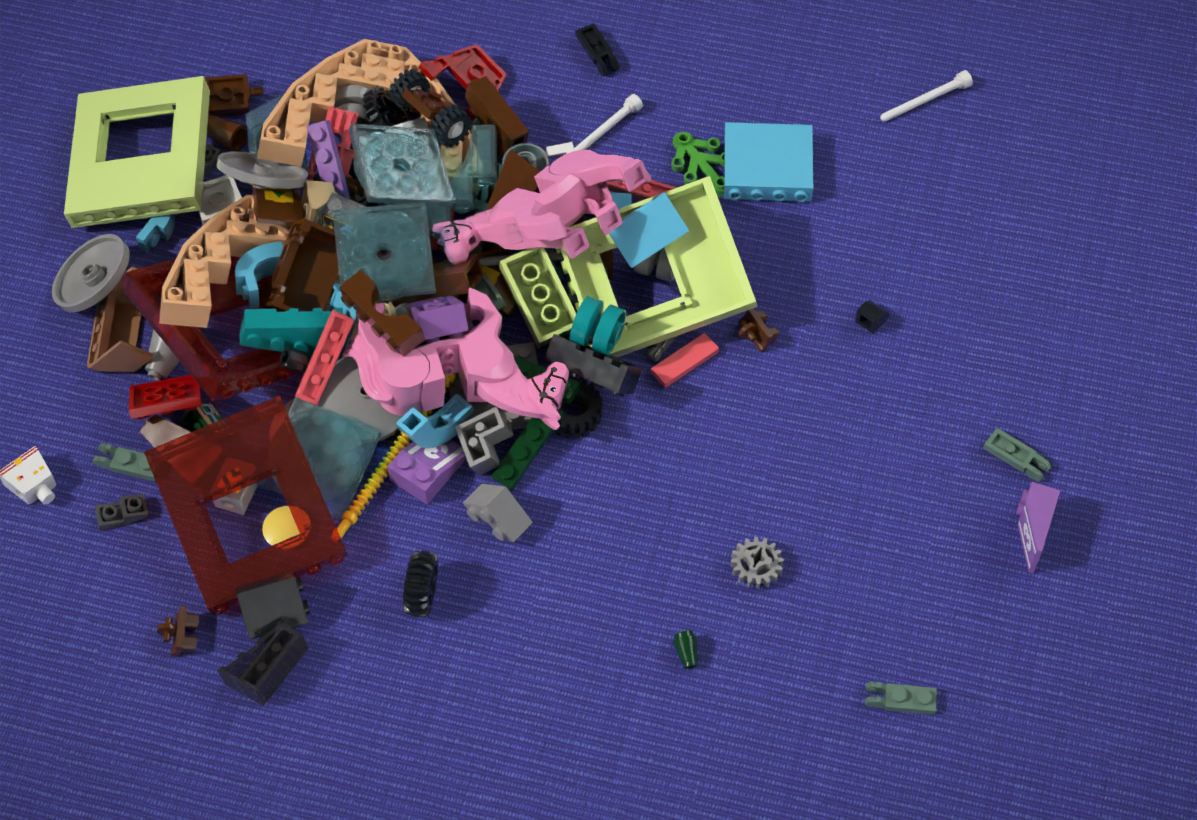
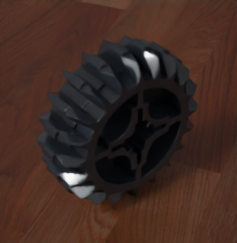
M424 550L414 551L410 557L403 593V609L405 614L413 617H426L430 613L438 580L439 564L436 553Z

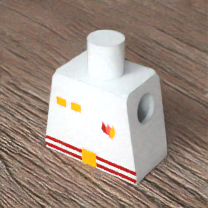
M36 446L0 470V479L3 485L27 504H32L39 499L46 505L54 500L55 495L51 490L56 486V482Z

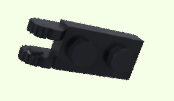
M595 23L575 30V36L594 65L596 64L602 76L608 73L607 67L603 62L607 59L613 71L619 70V63L613 55V50Z

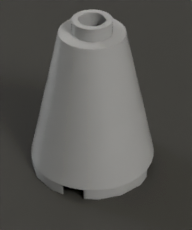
M160 314L157 315L149 352L153 353V358L145 366V370L148 372L147 375L150 378L161 380V378L166 379L198 339L200 334H198L199 331L195 327L159 324Z

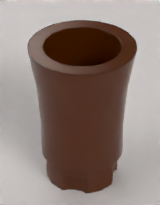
M208 114L207 138L223 145L231 152H239L247 142L249 135L248 127L244 124Z

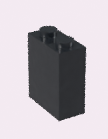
M293 571L235 587L250 640L308 623L306 615L311 614L307 600H301L299 593L304 591L300 577L295 578Z

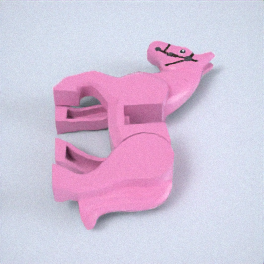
M591 150L573 151L556 159L551 166H547L534 176L540 193L517 188L499 200L492 209L480 212L464 220L434 224L432 230L433 232L441 233V239L437 243L444 247L448 260L454 265L466 262L469 253L479 245L480 241L494 242L504 249L512 250L558 248L566 251L567 255L573 259L589 248L583 228H568L576 223L583 214L596 215L605 236L623 223L606 181L624 182L628 191L631 192L642 183H649L652 180L651 175L645 169L643 161L618 155H600Z
M469 288L468 303L464 304L468 331H463L462 336L441 339L415 347L403 357L398 351L394 353L387 346V340L384 337H377L368 322L363 323L358 318V335L351 340L342 353L343 358L350 356L357 362L361 383L366 394L372 400L380 402L381 406L389 413L404 416L412 407L418 412L421 410L425 412L444 406V375L458 372L467 402H489L500 409L514 414L539 418L554 430L560 427L558 420L561 416L557 411L561 406L568 383V368L563 363L554 362L547 368L545 373L527 379L518 368L513 353L499 339L502 328L501 314L486 294L473 288ZM377 303L375 309L384 315V304ZM472 320H479L480 323L474 327Z

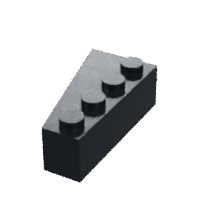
M553 334L544 358L545 361L551 364L554 362L563 363L571 372V376L590 380L592 385L608 388L612 393L622 397L625 394L634 393L643 370L639 366L612 355H604L594 351L590 346L584 347L570 341V338L558 334Z

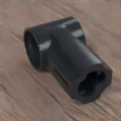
M286 347L280 356V363L282 368L302 373L304 376L313 354Z

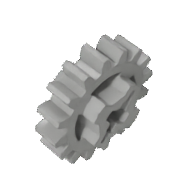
M754 537V542H750L746 538L744 546L738 543L737 551H732L731 558L733 559H731L730 567H733L732 574L733 576L739 575V583L744 580L747 581L748 588L752 583L756 585L757 589L760 588L762 583L769 587L770 580L776 583L778 575L782 574L783 568L781 566L784 563V559L780 558L782 551H775V543L768 545L767 538H764L762 542H759L758 537Z

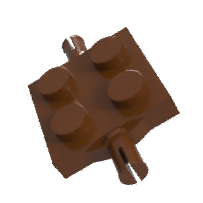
M247 74L205 77L210 89L208 114L212 116L249 113L251 97L264 96L263 87L250 88Z

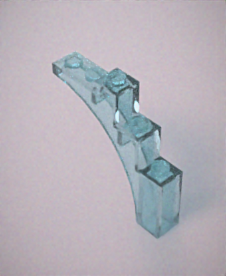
M472 125L470 146L466 159L457 175L435 197L417 207L409 209L411 213L409 216L412 222L408 223L411 230L423 231L424 228H427L430 236H433L434 239H441V233L433 232L432 230L434 224L452 221V210L466 213L469 212V209H475V183H478L479 186H490L491 183H497V131L495 125Z

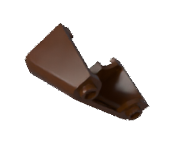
M306 218L294 221L266 292L263 306L276 309L278 312H285L289 308H298V312L313 311V308H322V311H332L329 309L327 302L342 261L351 258L355 251V246L353 245L355 239Z

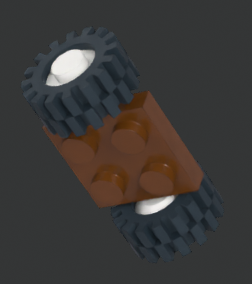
M410 69V71L404 70V74H398V79L394 78L393 81L395 83L390 85L392 90H389V98L401 110L411 112L412 108L414 110L417 109L427 119L432 120L433 126H430V133L446 148H453L454 144L458 146L460 140L462 142L465 140L463 137L469 135L468 130L472 128L470 125L472 120L464 110L454 104L451 105L443 102L438 93L429 90L431 88L429 81L414 69Z

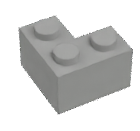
M494 407L455 427L470 468L480 476L500 465L493 445L514 436L507 415L498 407Z
M481 484L463 502L467 508L468 516L474 521L489 523L493 528L492 533L500 541L514 542L533 523L505 486Z

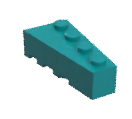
M289 308L285 312H277L276 309H245L239 326L240 345L283 352L286 347H291L313 354L331 311H322V308H313V311L298 312V308ZM334 308L335 311L343 314V308Z

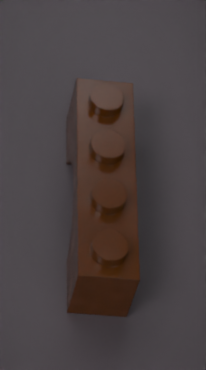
M359 270L339 287L343 295L341 297L342 302L349 309L353 307L358 318L363 323L368 322L377 337H384L387 340V346L394 353L398 351L404 357L425 340L422 328L407 313L398 316H387L375 309L380 294L376 283L362 270Z

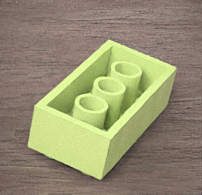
M545 248L526 249L501 260L499 269L538 349L549 344L553 334L569 335L576 312Z

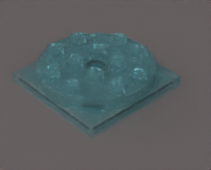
M363 124L350 125L348 131L355 153L354 169L361 186L365 190L368 202L384 203L391 208L406 210L418 209L426 205L452 206L455 199L434 129Z
M426 202L332 210L340 286L359 270H362L376 283L380 294L378 300L381 301L395 300L404 296L436 293ZM380 250H388L391 256L386 261L380 259L377 255Z
M295 397L283 425L278 429L271 442L269 456L256 484L343 520L342 515L350 506L382 433ZM315 451H321V460L317 463H312L310 455Z

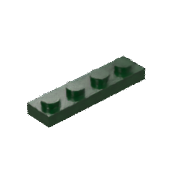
M558 409L557 412L561 416V418L558 420V423H560L565 413L561 409ZM532 417L491 476L492 479L513 491L554 429L550 428L539 418Z

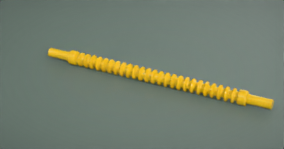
M456 373L444 375L445 388H449V383L454 382ZM421 410L419 412L423 416L428 417L427 414H431L432 410H428L425 412ZM401 432L402 436H397L398 441H394L395 446L390 447L391 452H386L387 457L382 458L384 462H380V467L375 468L376 473L371 474L372 479L369 478L368 484H364L365 489L360 490L361 495H356L357 500L352 501L354 505H350L349 511H345L342 515V522L330 537L333 542L339 543L348 528L357 522V515L360 516L362 514L361 510H365L364 505L369 504L368 499H372V494L377 493L376 488H380L379 483H383V478L388 477V465L405 446L410 445L409 440L411 439L403 432Z

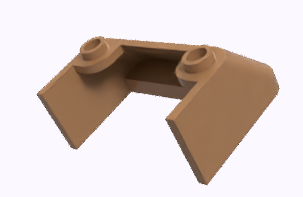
M132 266L123 274L113 290L97 303L87 360V367L89 369L101 372H135L153 358V353L140 349L136 345L141 316L152 308L154 302L152 294L164 284V279Z

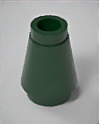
M691 630L676 633L673 644L684 669L697 667V636H694Z

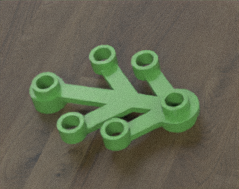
M688 132L675 134L673 146L677 151L676 156L671 161L672 170L680 172L684 169V155L687 152L691 159L688 172L684 174V184L697 181L696 173L699 166L707 177L710 176L717 196L723 197L724 177H719L708 163L720 164L725 167V160H723L725 159V152L721 155H714L696 150V148L708 149V151L713 153L718 152L720 140L718 138H710L708 141L694 139Z

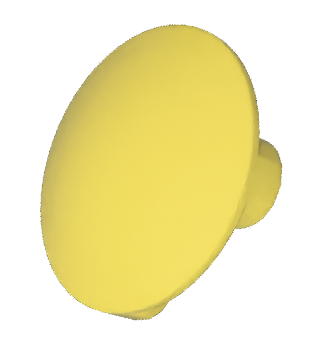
M283 506L267 515L263 522L262 531L264 538L270 545L283 549L285 552H291L307 539L311 531V523L308 515L303 510L294 506Z

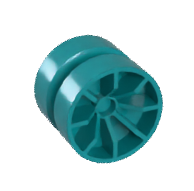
M588 295L581 303L573 321L570 341L586 347L593 339L592 349L607 356L610 355L622 335L626 310L610 304L604 311V302Z

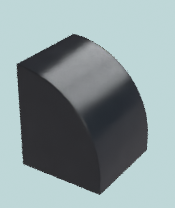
M868 300L857 309L855 322L874 334L890 317V313L873 301Z

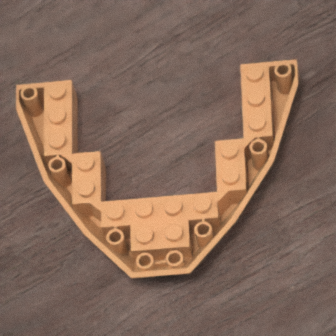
M363 39L327 57L291 84L263 123L257 158L302 167L309 122L318 123L326 119L329 107L334 108L336 91L344 86L358 85L368 89L378 86L379 88L383 87L385 91L392 90L390 85L395 83L393 81L394 78H399L398 74H404V70L410 71V69H414L429 81L431 87L429 90L438 93L443 102L455 105V103L437 78L431 81L418 68L421 62L407 47ZM412 108L411 112L418 113V119L425 117L417 109L414 110ZM425 117L429 132H431L432 120ZM468 130L469 135L463 137L465 140L463 142L460 140L459 145L456 146L454 144L453 148H446L431 135L432 143L426 145L437 147L436 159L439 162L438 171H435L434 184L457 186L459 193L477 199L482 184L483 165L470 130Z
M252 195L242 197L215 214L183 244L162 286L159 324L207 328L211 311L210 283L227 285L231 267V256L242 257L249 250L267 243L282 241L284 246L291 226L257 223L253 211L254 199ZM353 253L351 258L342 261L334 284L342 285L359 270L364 272L366 269H369L368 265L360 256ZM379 297L377 303L384 304V315L396 316V310L391 301L387 304ZM358 318L350 341L358 335Z

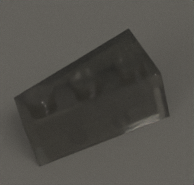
M284 623L279 624L256 641L257 645L246 653L242 651L238 654V659L227 667L223 665L217 670L225 685L262 706L266 704L309 648L302 633Z

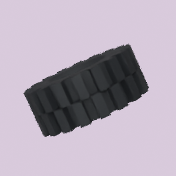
M581 379V388L570 404L580 405L582 412L578 415L565 413L559 423L560 427L556 430L557 435L561 436L562 433H565V438L570 439V435H575V439H578L582 433L584 436H588L589 430L591 429L594 432L597 429V424L599 425L601 422L602 397H600V392L598 389L594 391V385L590 383L587 386L586 380ZM562 401L559 409L564 411V408L569 404Z

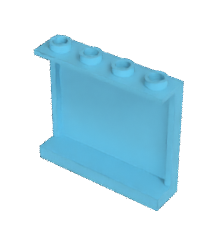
M725 122L724 199L812 201V125Z

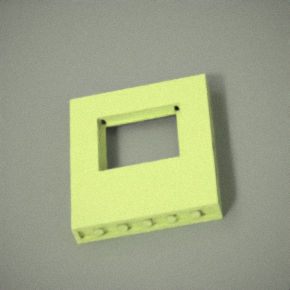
M204 76L78 94L64 215L71 228L201 210L210 89ZM174 113L171 152L106 161L110 122Z
M710 176L665 192L689 229V232L664 247L682 297L626 316L625 323L628 324L624 325L622 335L610 355L620 357L757 307L754 294ZM658 195L618 209L621 219ZM596 217L568 227L573 229L583 228L589 243V248L573 259L563 249L556 248L557 253L562 252L564 258L560 262L564 274L569 273L571 281L568 282L571 294L577 295L579 301L575 303L577 311L588 295L604 302V311L610 304L618 307L600 257V253L617 248L616 244L609 234L606 236L603 234Z

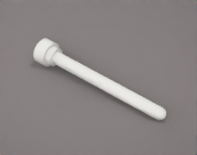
M964 70L956 74L953 81L883 113L880 118L886 122L956 88L966 89L973 85L972 77L968 71Z
M631 94L625 99L623 108L578 144L574 150H586L626 115L633 112L637 113L643 108L641 99L637 95Z

